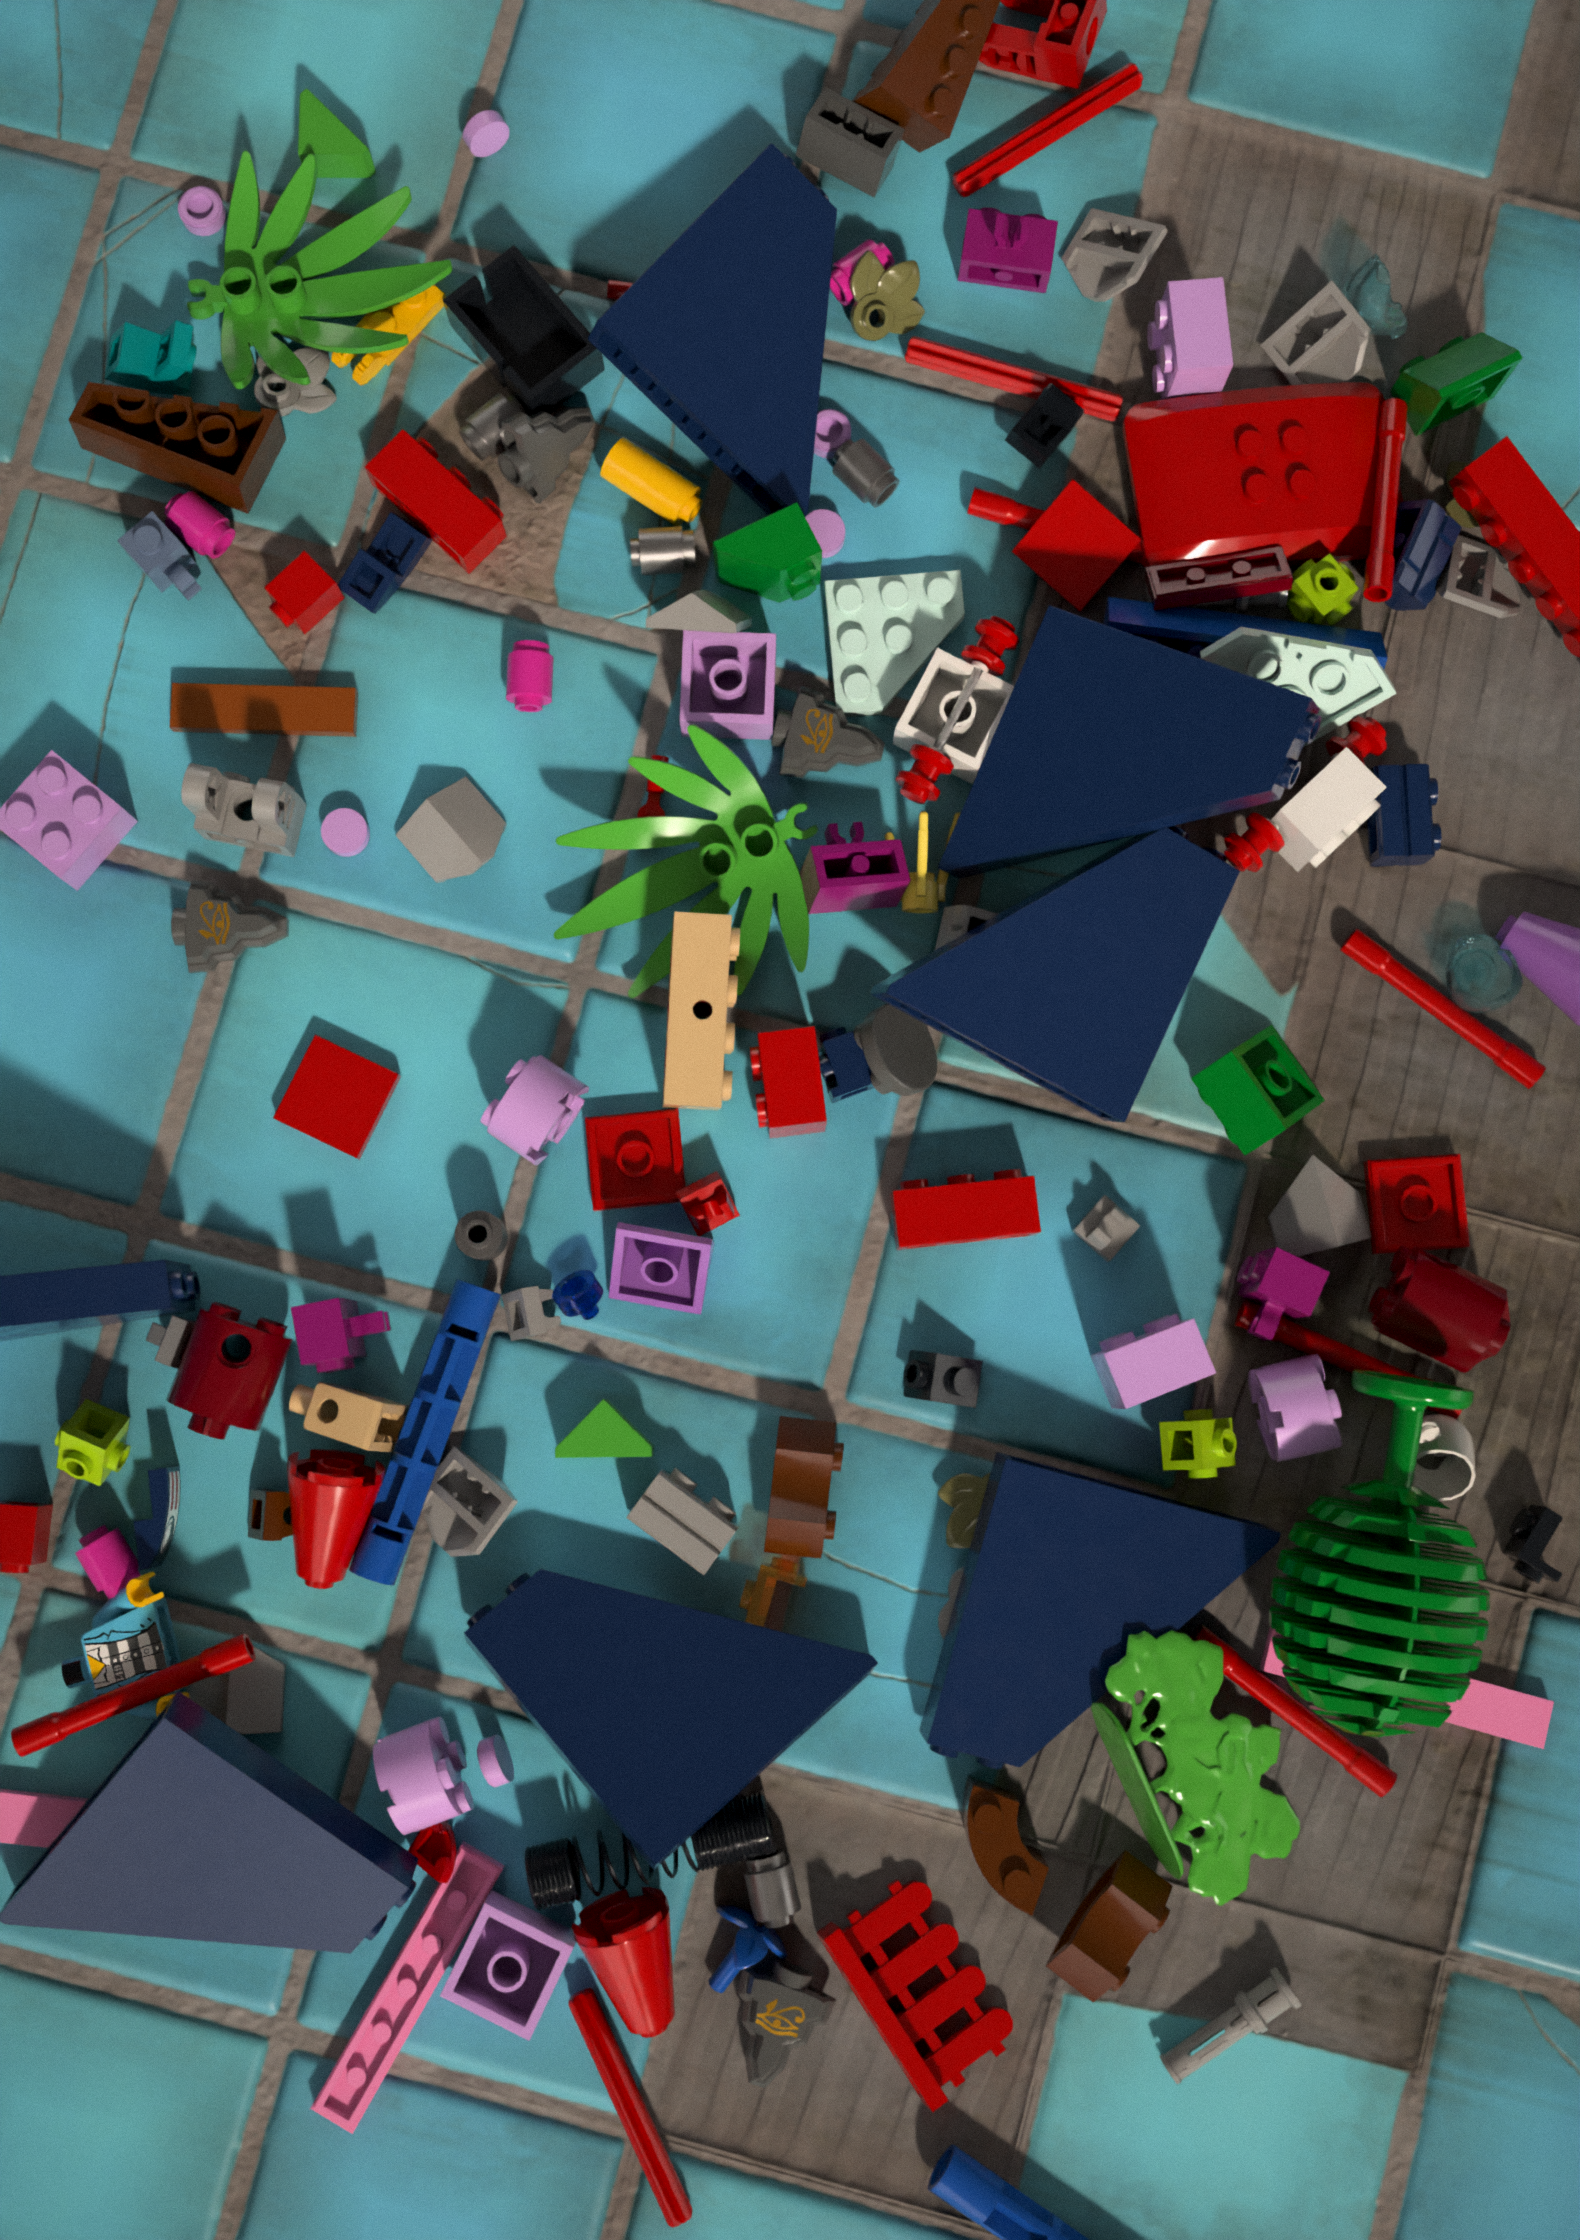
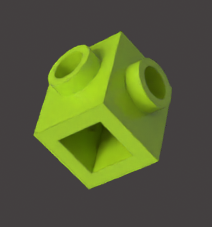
M1328 554L1317 564L1312 559L1308 560L1292 574V590H1288L1286 605L1299 622L1319 625L1327 622L1330 626H1333L1353 609L1349 602L1359 590V587L1355 584V577L1351 570L1344 563L1337 562L1331 554Z
M85 1399L71 1419H67L62 1424L56 1435L55 1446L59 1447L56 1468L65 1471L76 1479H83L101 1486L112 1470L115 1472L121 1470L129 1456L131 1447L126 1444L130 1417Z
M1212 1409L1184 1410V1420L1159 1422L1163 1470H1188V1478L1218 1477L1217 1468L1236 1466L1235 1451L1237 1440L1233 1432L1232 1417L1213 1418Z

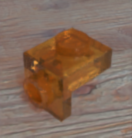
M777 1556L772 1557L771 1564L761 1561L756 1581L746 1579L739 1603L740 1608L747 1609L745 1622L764 1627L777 1580L805 1587L808 1577L807 1574L799 1572L800 1563Z

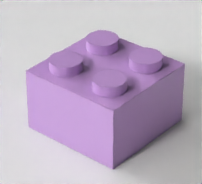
M1223 277L1168 281L1162 300L1156 301L1155 320L1148 323L1147 340L1149 350H1156L1157 365L1153 366L1152 385L1154 393L1161 394V400L1222 392L1233 367Z
M683 630L679 719L682 737H690L687 728L689 725L695 724L716 738L772 740L774 730L776 633H722Z
M53 750L44 757L0 808V830L77 891L138 822L124 808Z
M1178 1314L1167 1315L1142 1325L1145 1334L1135 1337L1133 1331L1100 1341L1098 1343L1102 1351L1090 1355L1110 1406L1117 1409H1128L1216 1374L1195 1319L1180 1320Z
M491 1890L440 1996L530 2041L576 1943L573 1931Z

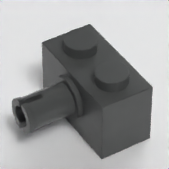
M824 87L805 118L796 156L864 193L875 197L893 168L905 129Z

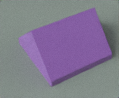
M618 1222L615 1234L609 1298L701 1315L714 1248L713 1239Z

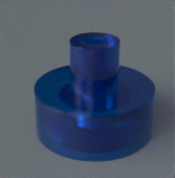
M579 1270L563 1278L554 1288L552 1297L565 1316L581 1315L584 1320H589L599 1313L597 1303L603 1295V1288L592 1271Z

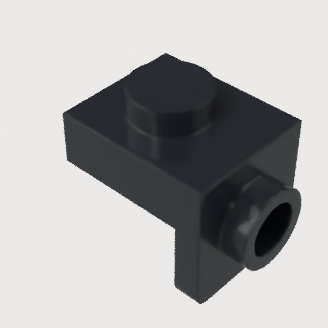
M1050 383L1042 391L1035 404L1012 428L1005 441L1040 469L1071 433L1083 415L1084 410L1054 384Z
M911 1350L904 1370L905 1385L903 1394L909 1398L976 1408L983 1361Z
M1532 1504L1528 1510L1523 1509L1517 1514L1510 1527V1533L1513 1535L1502 1552L1516 1561L1512 1568L1513 1570L1539 1584L1542 1578L1554 1582L1560 1580L1562 1573L1539 1558L1563 1519L1562 1516L1548 1507Z

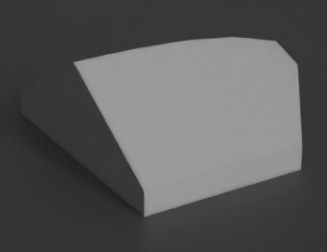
M1091 208L1061 259L1084 297L1095 302H1105L1138 282L1168 230L1165 225Z
M1332 280L1265 340L1261 347L1291 385L1343 383L1351 380L1361 370L1371 327Z
M1458 535L1453 545L1451 556L1437 582V592L1442 598L1498 618L1518 615L1521 594L1517 581L1508 569L1506 559L1497 548Z
M708 590L691 592L646 618V628L738 633L752 627V617L728 600Z
M464 777L426 798L396 833V837L436 883H440L447 879L471 875L493 858L507 824L470 780Z
M453 1446L437 1468L422 1511L433 1540L450 1556L480 1555L518 1503V1500L500 1478L465 1452Z
M253 1646L256 1655L255 1661L217 1677L203 1679L186 1688V1692L189 1693V1699L239 1734L283 1731L286 1664L272 1658L255 1646Z

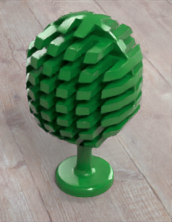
M1353 1370L1351 1384L1355 1390L1364 1394L1390 1399L1393 1402L1394 1407L1383 1479L1340 1486L1343 1489L1352 1490L1349 1492L1355 1495L1373 1497L1371 1501L1320 1495L1307 1508V1512L1324 1521L1305 1520L1295 1523L1288 1535V1539L1300 1547L1281 1550L1276 1567L1279 1570H1283L1282 1572L1287 1575L1286 1577L1277 1576L1273 1578L1271 1583V1598L1276 1599V1602L1283 1605L1271 1606L1269 1610V1625L1272 1629H1276L1277 1633L1281 1634H1276L1272 1637V1644L1276 1657L1285 1664L1282 1667V1672L1289 1685L1300 1697L1306 1701L1313 1702L1315 1706H1307L1322 1719L1347 1733L1364 1736L1383 1737L1416 1733L1412 1727L1399 1725L1410 1723L1439 1728L1452 1713V1710H1448L1451 1706L1447 1702L1461 1700L1471 1684L1469 1682L1471 1679L1467 1675L1460 1673H1468L1469 1670L1476 1671L1479 1667L1483 1653L1479 1647L1472 1646L1473 1643H1476V1641L1483 1642L1487 1639L1488 1620L1484 1617H1479L1477 1613L1480 1610L1488 1611L1490 1609V1594L1485 1587H1479V1584L1472 1582L1479 1581V1579H1487L1484 1562L1481 1558L1473 1556L1470 1552L1455 1549L1454 1546L1448 1545L1453 1544L1477 1548L1478 1545L1470 1530L1452 1519L1440 1517V1515L1426 1510L1413 1509V1506L1420 1507V1505L1450 1509L1419 1487L1413 1485L1425 1409L1428 1406L1454 1410L1467 1409L1473 1403L1474 1391L1455 1385L1408 1376Z

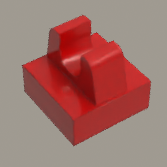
M717 1171L675 1192L697 1236H701L740 1216Z

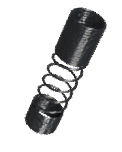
M762 1790L759 1793L755 1791L754 1794L751 1792L750 1795L746 1793L745 1796L742 1794L740 1797L736 1796L691 1836L698 1864L697 1867L691 1858L686 1842L681 1845L689 1865L695 1872L699 1873L700 1870L713 1869L714 1866L716 1868L719 1865L723 1867L724 1864L726 1866L728 1863L732 1865L733 1862L737 1864L738 1861L751 1860L752 1857L756 1859L757 1856L761 1858L762 1855L766 1856V1854L776 1853L771 1818L765 1794ZM599 1829L596 1832L600 1864L598 1892L593 1887L588 1876L576 1836L573 1835L572 1843L570 1839L565 1837L564 1840L562 1838L559 1841L556 1839L555 1842L551 1840L550 1843L537 1844L536 1847L534 1845L531 1848L527 1846L525 1850V1868L529 1890L534 1906L539 1911L542 1908L545 1910L547 1907L550 1909L551 1906L555 1908L556 1905H565L566 1902L568 1904L571 1901L574 1903L575 1900L579 1902L581 1899L580 1869L592 1894L599 1897L604 1888V1859L613 1882L617 1888L623 1891L627 1887L629 1880V1853L640 1879L645 1884H650L653 1879L654 1869L649 1865L647 1880L639 1866L632 1843L623 1832V1886L618 1881L612 1867L602 1832ZM678 1849L673 1852V1874L670 1872L665 1860L661 1863L666 1874L673 1879L678 1871Z

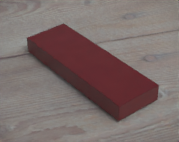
M1282 546L1145 567V581L1154 611L1292 590L1293 576Z

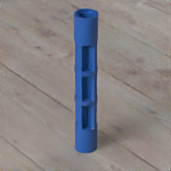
M456 1279L385 1470L383 1483L349 1567L350 1572L374 1582L395 1585L501 1294Z
M950 2145L945 2150L932 2171L927 2186L928 2190L1000 2240H1089L1063 2222L1061 2218L1037 2204L956 2145Z

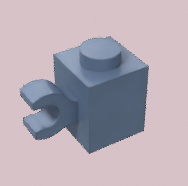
M153 511L117 540L132 561L161 593L173 584L189 601L202 590L195 578L188 572L196 564L183 544Z

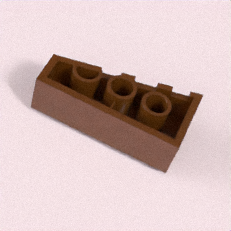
M924 0L916 10V16L911 23L901 31L894 41L895 45L889 54L874 69L871 74L872 78L852 101L905 129L902 140L919 153L950 138L1000 0Z
M88 382L68 419L82 449L188 491H194L198 495L249 514L286 441L278 410L261 408L260 412L242 410L239 404L220 402L219 406L195 403L192 397L174 395L172 399L150 396L147 390Z

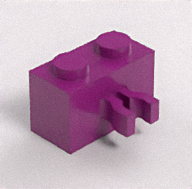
M991 207L979 210L969 208L958 281L1046 294L1052 268L1058 221L1048 220L1039 214L1020 216L1002 213L1000 210Z
M862 821L853 822L849 830L852 840L850 843H846V839L842 838L838 833L837 823L828 824L824 832L827 845L811 846L800 870L808 914L897 907L911 881L901 839L862 842L864 828Z
M1278 1247L1257 1252L1254 1258L1248 1256L1237 1276V1282L1242 1283L1237 1295L1259 1304L1260 1307L1247 1333L1264 1341L1266 1339L1272 1340L1282 1315L1287 1319L1311 1316L1330 1272Z
M338 1297L291 1307L301 1365L316 1366L317 1373H333L355 1368L354 1359L367 1357L363 1336L391 1331L389 1313L387 1311H377L359 1316L357 1301Z

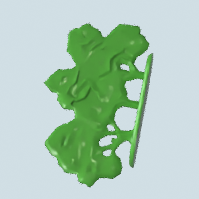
M1173 1630L1158 1638L1153 1637L1146 1631L1137 1635L1130 1634L1128 1635L1126 1656L1109 1667L1105 1679L1108 1692L1115 1699L1132 1705L1130 1728L1128 1732H1125L1113 1712L1106 1705L1099 1702H1094L1091 1706L1095 1724L1142 1831L1158 1860L1174 1878L1180 1879L1184 1872V1866L1175 1842L1178 1841L1190 1846L1193 1856L1187 1879L1190 1891L1200 1894L1202 1897H1213L1215 1903L1222 1906L1247 1890L1251 1855L1256 1853L1264 1859L1278 1857L1284 1859L1291 1851L1292 1841L1298 1837L1300 1821L1286 1797L1274 1794L1272 1791L1259 1785L1261 1775L1268 1771L1270 1766L1277 1763L1281 1729L1265 1724L1254 1727L1248 1718L1236 1713H1231L1222 1720L1213 1717L1210 1709L1214 1697L1218 1694L1223 1682L1224 1652L1220 1646L1205 1640L1193 1641L1187 1634L1177 1633ZM1143 1690L1145 1695L1142 1702L1136 1705L1134 1695L1137 1691ZM1155 1698L1159 1701L1160 1705L1158 1715L1155 1721L1144 1729L1141 1727V1724L1145 1723L1147 1719L1142 1713L1150 1700ZM1158 1727L1165 1734L1162 1738H1154L1151 1736V1732ZM1143 1740L1160 1746L1167 1759V1768L1164 1775L1150 1783L1134 1750V1747ZM1160 1791L1168 1793L1170 1798L1182 1807L1183 1814L1177 1820L1172 1830H1169L1154 1796ZM1202 1826L1205 1829L1204 1835L1194 1838L1189 1831Z

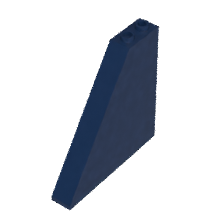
M773 143L728 186L597 320L588 340L768 516L796 502L804 516H806L809 507L837 209L829 201L826 193L819 187L814 186L797 169L794 161L787 154L781 153Z
M1049 605L943 853L938 869L961 879L1280 800L1284 789H1291L1298 778L1301 769V762L1298 761V757L1305 742L1310 744L1319 730L1321 716L1317 714L1320 709L1311 697Z
M1171 826L1139 834L873 986L870 994L1101 1120L1125 1122L1240 871L1226 863L1227 858L1221 852L1209 847L1200 848L1190 842V835L1178 827Z
M169 1260L0 1276V1341L196 1311L195 1300H199L201 1294L199 1278L195 1271L191 1272L189 1264Z
M996 1451L920 1725V1733L926 1743L930 1744V1750L937 1754L957 1758L958 1753L962 1752L976 1756V1761L984 1766L999 1770L1004 1769L1005 1764L1021 1767L1108 1691L1105 1679L1109 1667L1126 1656L1128 1635H1137L1146 1631L1153 1637L1158 1638L1171 1630L1176 1632L1279 1542L1281 1533L1266 1524Z
M543 1569L538 1570L531 1577L528 1573L519 1576L505 1590L508 1596L494 1608L487 1604L479 1609L467 1621V1625L470 1628L464 1632L467 1644L653 1869H656L871 1674L878 1664L872 1655Z
M178 1691L15 1886L0 1911V1922L19 1926L352 1953L364 1938L371 1941L379 1933L387 1919V1912L394 1905L401 1908L410 1898L416 1887V1882L412 1878L418 1858Z

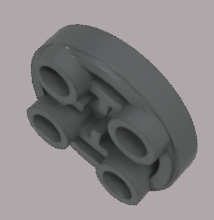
M884 1004L872 1010L865 1017L864 1022L855 1027V1041L863 1049L866 1061L871 1069L870 1078L872 1085L879 1093L888 1094L894 1092L901 1096H912L930 1087L937 1073V1054L931 1035L924 1023L889 1004Z

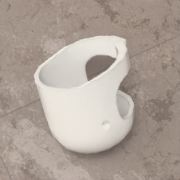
M1441 1414L1424 1416L1417 1459L1432 1453L1436 1457H1447L1436 1470L1425 1469L1416 1462L1413 1485L1419 1487L1438 1501L1453 1500L1464 1495L1473 1486L1476 1476L1475 1453L1471 1434L1462 1422L1451 1416Z

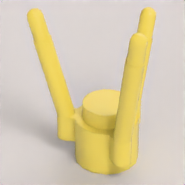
M922 811L919 814L917 872L909 873L911 881L900 900L902 901V911L907 913L938 912V902H945L946 883L949 874L939 869L937 881L935 882V874L927 872L929 830L928 813L926 811ZM960 812L954 814L946 846L960 816ZM887 832L885 840H895L893 833Z

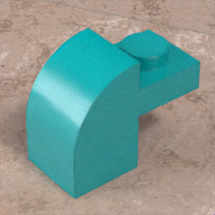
M175 320L162 334H158L124 322L111 336L104 379L129 388L147 390L150 393L176 395L187 392L190 389L192 369L197 351L196 345L191 343L194 326Z

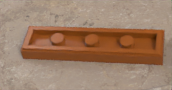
M172 683L170 728L173 732L356 737L358 691L356 688Z

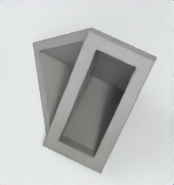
M1313 1154L1268 1216L1276 1247L1297 1257L1372 1238L1360 1193Z

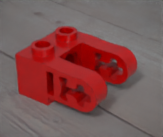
M1000 0L1009 9L1048 18L1046 23H1041L1038 32L992 23L979 61L994 69L1078 89L1107 13V0Z

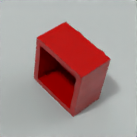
M815 1026L757 1033L758 1046L749 1047L753 1082H763L764 1093L755 1094L759 1128L768 1127L769 1139L825 1132L827 1118Z

